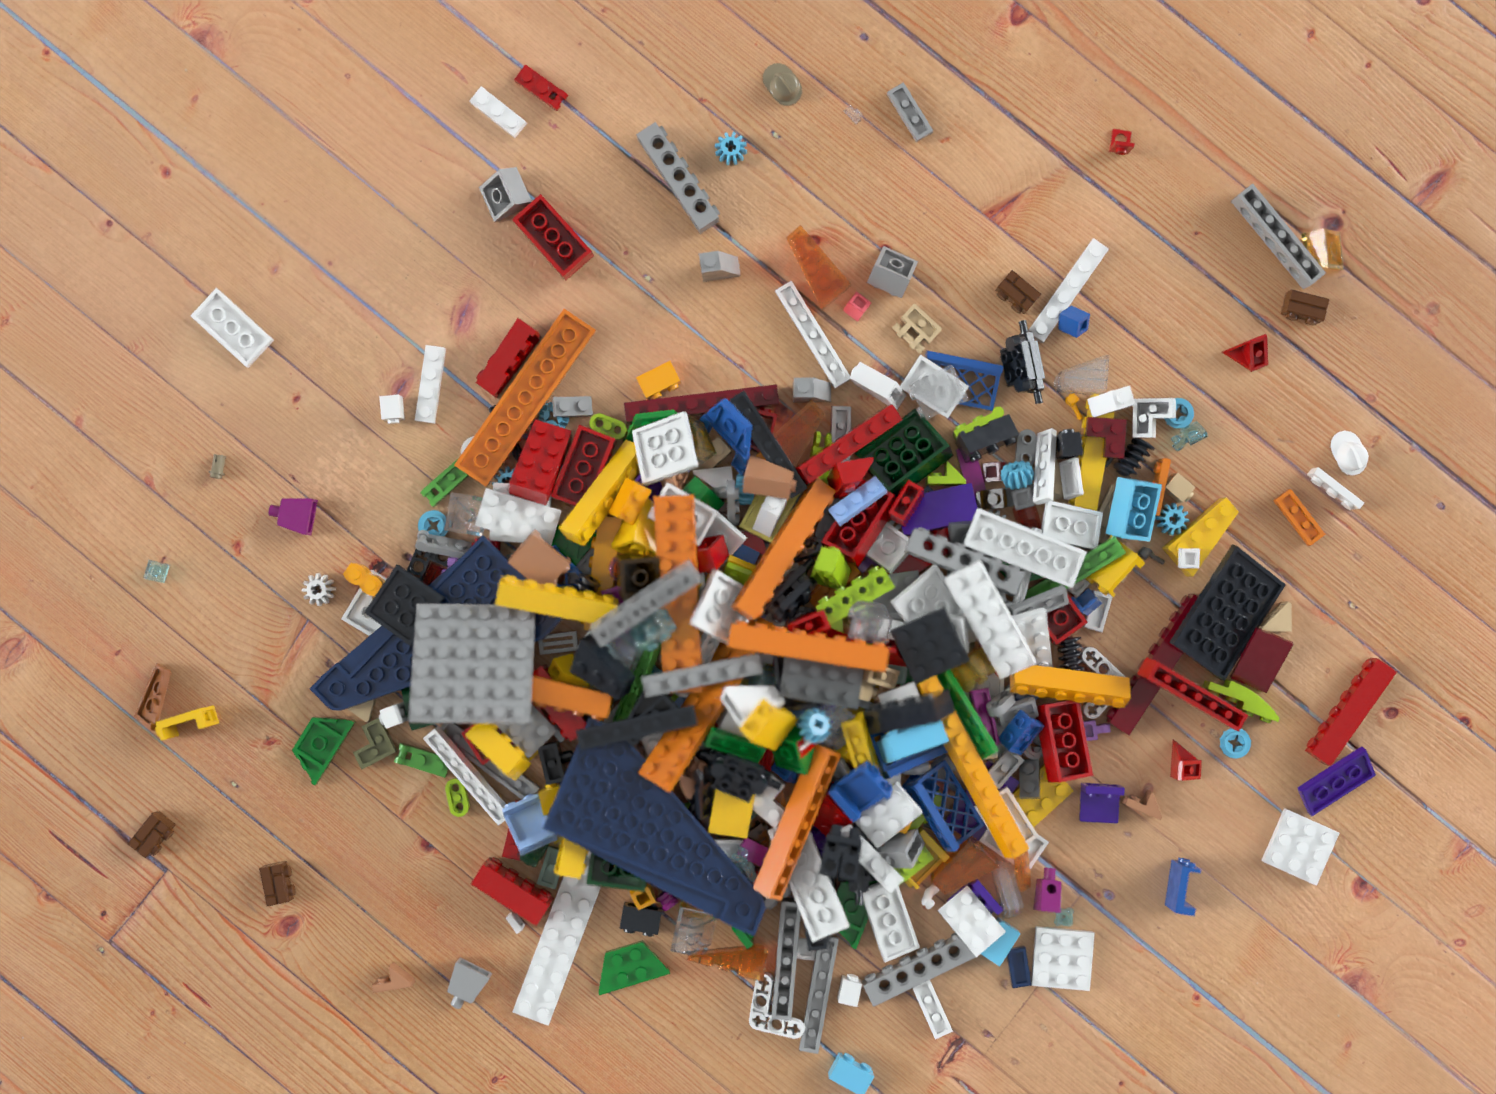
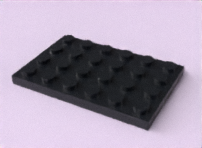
M1232 544L1169 643L1218 679L1225 681L1243 653L1256 627L1259 628L1286 584L1238 546Z

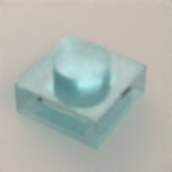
M148 560L143 578L165 583L170 565Z

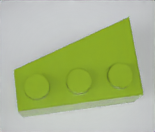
M831 546L829 548L822 547L810 578L813 577L819 585L837 590L842 586L846 587L851 569L839 549Z

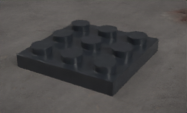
M397 564L364 613L409 646H413L417 604H442L445 597Z
M945 606L890 631L915 684L970 660Z

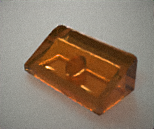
M1028 850L1014 858L1016 887L1020 892H1024L1031 887Z

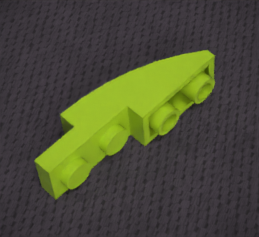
M1225 680L1223 686L1210 681H1204L1202 688L1208 689L1210 693L1219 697V694L1225 695V700L1237 703L1236 708L1241 709L1248 716L1258 715L1260 716L1259 720L1270 724L1271 721L1279 722L1280 718L1270 705L1250 689L1230 680Z

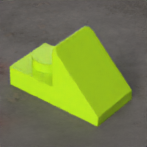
M948 461L944 463V476H942V473H930V476L925 478V486H959L966 484V479Z

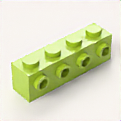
M876 566L868 571L869 576L864 579L862 576H859L851 581L853 585L847 589L845 586H842L834 591L836 595L830 599L828 596L817 601L819 605L816 606V609H824L828 621L832 625L892 590L895 586L884 567L880 569Z

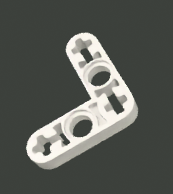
M1092 647L1082 649L1083 654L1080 655V658L1083 659V662L1094 673L1101 674L1099 666L1105 663L1109 668L1105 675L1125 677L1097 649ZM1092 651H1093L1092 656H1093L1096 660H1098L1099 657H1100L1101 660H1099L1098 662H1096V664H1095V662H1094L1093 660H1091V659H1087V660H1086V657H1087V655L1085 654L1086 652H1092ZM1085 702L1082 706V712L1086 717L1095 719L1109 705H1102V707L1097 705L1094 708L1095 714H1088V706L1093 707L1095 704Z
M768 972L761 973L755 981L749 1016L750 1026L759 1031L793 1039L800 1038L805 1031V1025L800 1019L791 1018V1021L780 1020L782 1023L781 1029H775L772 1026L774 1019H772V1013L769 1010L774 978ZM766 977V981L769 983L765 986L764 991H758V989L761 990L763 988V982L760 980ZM764 996L767 1000L766 1005H759L757 997ZM759 1015L761 1020L766 1021L769 1017L768 1027H766L767 1022L757 1024V1020H754V1018ZM786 1022H789L787 1025L789 1027H793L795 1024H797V1027L800 1030H798L797 1033H794L793 1028H787V1030L784 1031L786 1027Z

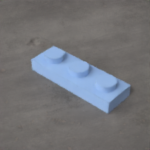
M874 476L829 508L828 511L839 526H841L888 492L878 478Z

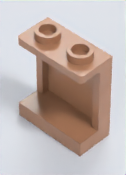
M534 529L510 556L508 563L527 579L534 580L538 584L551 583L556 585L558 576L566 574L570 569L571 559L569 557L565 558L540 537L541 533Z

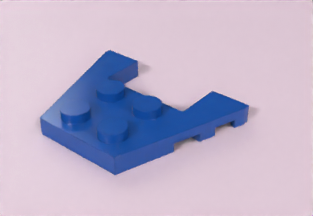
M725 398L701 416L699 420L695 421L693 425L703 436L709 434L712 427L736 451L731 465L743 476L749 461L752 425Z

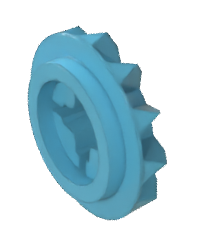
M1175 398L1176 411L1179 408L1180 413L1185 416H1180L1178 419H1165L1167 425L1173 428H1184L1192 422L1194 409L1187 400Z
M546 403L539 413V421L565 428L569 422V417H557L558 424L554 420H548L551 417L549 410L553 412V403Z
M428 511L419 519V531L426 530L429 534L445 536L449 531V522L446 516L439 511ZM440 520L437 525L439 532L435 529L429 530L431 527L430 521L437 522Z
M1230 728L1224 731L1222 737L1219 738V747L1222 749L1223 754L1230 758H1241L1250 750L1251 739L1243 729H1240L1238 732ZM1235 737H1236V738H1237L1236 741H1238L1239 743H1241L1242 746H1241V745H1238V746L1235 745L1234 748H1232L1233 745L1230 744V742H1228V740H1230V741H1231V740H1234Z

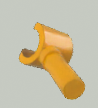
M1070 393L1066 397L1065 403L1072 408L1078 420H1081L1083 417L1075 405L1079 398L1076 394Z

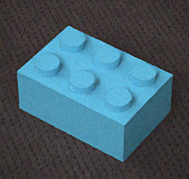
M1117 477L1106 534L1123 539L1150 541L1162 485L1144 480Z
M940 721L939 723L889 732L882 735V740L876 743L883 763L887 764L949 742L942 721Z

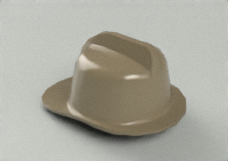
M780 63L772 64L764 71L763 83L779 104L785 106L793 105L800 99L802 86L786 65Z

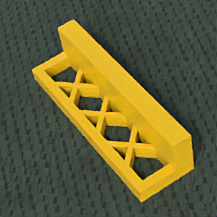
M863 711L857 712L856 719L842 721L841 723L854 769L868 760L878 768L882 776Z

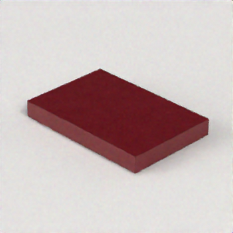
M1256 627L1230 678L1267 693L1293 647V642Z

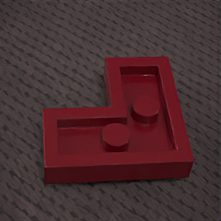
M1087 417L1085 437L1104 438L1103 457L1123 459L1127 420Z

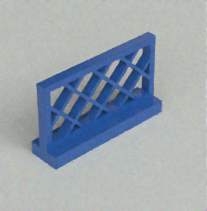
M926 351L925 358L941 367L940 365L947 366L944 368L945 371L950 367L955 368L959 373L956 378L961 377L965 384L969 386L968 389L974 398L967 402L961 398L958 404L993 411L1000 376L1004 366ZM973 371L978 379L968 384L963 375ZM987 375L996 376L994 384L987 388L982 379ZM980 381L985 390L976 396L971 386ZM986 392L991 398L989 406L982 405L978 400V397Z
M885 732L870 735L878 762L883 771L882 776L884 780L947 753L944 745L941 744L909 757L901 758L902 760L893 761L891 765L886 766L883 763L874 739L878 735H885Z
M942 760L916 781L906 785L907 790L915 803L921 808L923 816L945 851L955 852L960 848V844L985 825L946 760ZM942 767L946 771L945 780L937 778L938 770ZM926 779L932 780L931 791L926 790L922 784ZM937 781L944 782L943 793L935 792ZM949 784H954L956 788L955 796L947 795ZM934 795L942 796L941 807L935 806L933 802ZM947 797L954 799L953 810L945 808ZM959 800L964 801L966 804L965 812L957 811ZM944 811L952 812L951 823H946L943 819ZM957 814L964 815L963 826L955 825ZM969 816L974 817L977 825L973 828L967 827ZM954 827L962 828L961 837L957 840L953 835Z

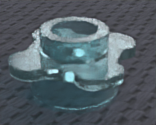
M1071 907L1067 909L1061 908L1060 913H1056L1055 925L1072 926L1073 909Z

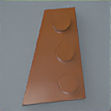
M158 663L155 665L134 715L149 730L154 731L156 728L155 722H158L160 719L171 675L170 669Z

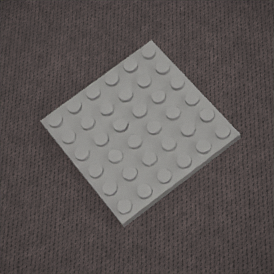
M417 604L409 722L530 724L536 613L498 605Z

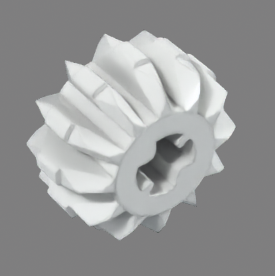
M316 573L315 577L310 575L308 576L309 581L303 582L307 586V588L302 589V592H307L304 599H310V604L316 602L317 606H322L323 602L325 604L329 603L328 597H335L331 591H335L336 587L330 586L334 581L328 580V575L321 576L320 573ZM317 586H321V587L319 588V589H322L321 593H317V591H318V590H316V587H317Z

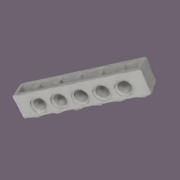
M654 122L636 134L639 143L698 232L701 234L719 222L718 215H720L717 207L710 205L708 202L710 198L707 192L699 188L697 177L694 173H689L687 162L683 157L679 158L676 153L678 149L672 141L669 143L666 136L668 135L663 126L659 127ZM657 142L664 144L661 149L654 148V144ZM667 158L674 160L671 165H666L664 161ZM683 174L685 177L683 180L677 181L675 176ZM692 189L695 191V194L692 197H688L685 195V192ZM699 205L706 207V210L702 213L697 212L695 209Z
M1251 184L1231 200L1232 204L1302 289L1309 287L1326 274L1324 269L1254 184Z
M918 527V529H913L904 553L953 573L966 567L960 563L961 556H966L969 559L968 565L980 560L987 566V573L997 591L1012 597L1017 594L1024 576L1019 567L1011 564L1009 566L1001 564L1002 560L991 557V559L984 557V553L978 550L969 551L961 543L955 542L952 544L947 542V538L941 535L932 536L924 528ZM925 541L932 543L933 549L931 551L924 549L923 543ZM942 549H948L951 552V557H943ZM997 571L1004 572V581L997 578Z
M688 559L593 622L590 627V633L601 647L700 583L699 572Z
M786 897L781 900L771 1012L772 1019L791 1021L801 914L795 898Z
M955 932L951 935V938L938 940L934 943V946L928 949L922 948L912 957H903L899 960L900 963L893 966L892 964L887 965L877 974H868L864 977L865 980H862V984L874 1007L975 958L974 954ZM952 946L958 947V951L955 954L949 953V949ZM938 954L941 956L938 962L931 961L934 955ZM917 963L924 964L921 970H914V966ZM899 972H906L905 978L898 979L896 977ZM882 980L889 981L887 987H880L879 983Z

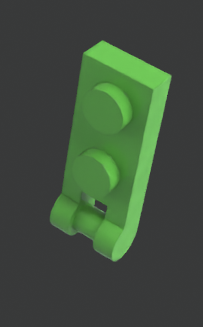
M456 461L420 492L423 497L429 499V504L432 507L438 505L443 498L469 476L454 466ZM435 488L439 492L436 496L432 492Z
M400 743L398 748L400 751L398 756L395 757V763L444 778L447 776L449 768L436 753ZM407 752L412 753L411 759L405 758Z

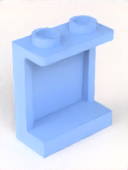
M538 793L526 795L523 800L516 803L510 802L502 809L504 819L521 856L557 840V834L542 829L547 815H543Z

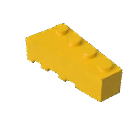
M1227 497L1219 498L1193 520L1186 530H1182L1181 534L1172 538L1162 549L1178 566V548L1200 549V568L1239 511ZM1199 568L1179 569L1186 577H1193Z

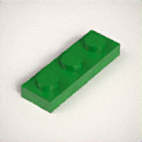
M711 727L704 740V746L725 753L730 752L755 763H759L766 751V747L752 742L749 738L715 727Z

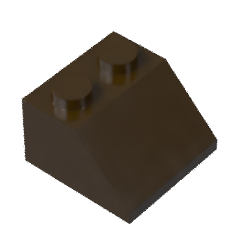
M643 554L616 555L618 594L621 599L633 597L660 579L659 556Z

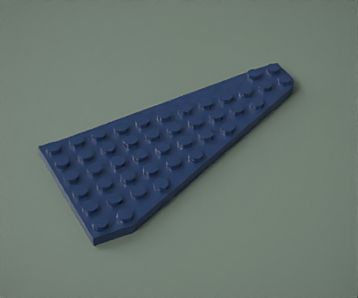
M482 535L460 559L428 586L445 597L442 604L495 605L501 577L514 576L517 580L525 581L527 578L508 563L509 560ZM536 613L534 643L545 639L564 618ZM380 626L340 662H337L313 684L310 690L326 707L331 710L340 711L411 687L414 645L409 646L389 630Z
M589 717L585 728L605 723ZM626 740L580 750L578 742L542 829L564 837L720 921L755 936L765 911V902L762 895L753 889L754 886L672 791L670 793L638 773L646 761L634 747L632 748Z

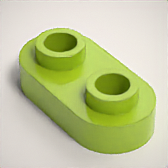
M600 413L593 415L590 419L592 430L616 440L623 439L627 434V427L620 420ZM597 421H603V426L597 427ZM616 427L621 428V432L619 434H616L614 432V429Z
M453 778L445 786L450 812L454 816L462 817L470 809L467 789L457 778ZM454 784L459 786L458 791L453 789ZM462 803L463 809H459L457 804Z

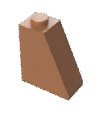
M750 455L744 475L743 492L789 499L791 492H795L796 480H793L794 472L757 456Z

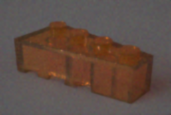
M800 225L786 239L823 311L851 287V283Z

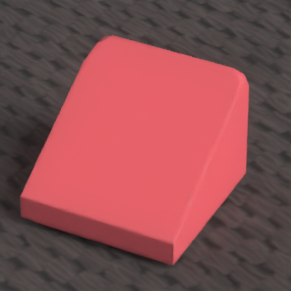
M856 292L848 301L843 311L856 321H859L872 302Z

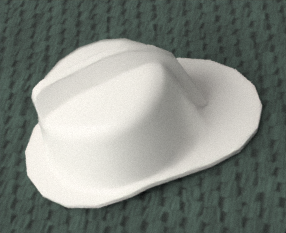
M1341 431L1334 435L1330 447L1341 471L1347 475L1361 473L1367 466L1369 456L1360 439L1350 431Z

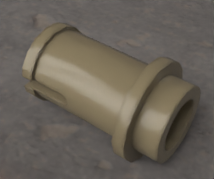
M213 454L212 468L209 471L210 477L222 479V476L225 475L223 469L226 456Z

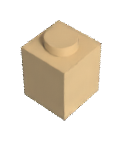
M1174 473L1167 480L1165 493L1177 503L1187 502L1194 493L1192 491L1196 487L1179 473Z

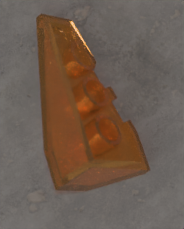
M754 944L748 949L745 946L689 951L687 960L709 967L715 964L718 965L717 967L721 971L735 970L738 972V976L763 982L768 949H765L763 945Z

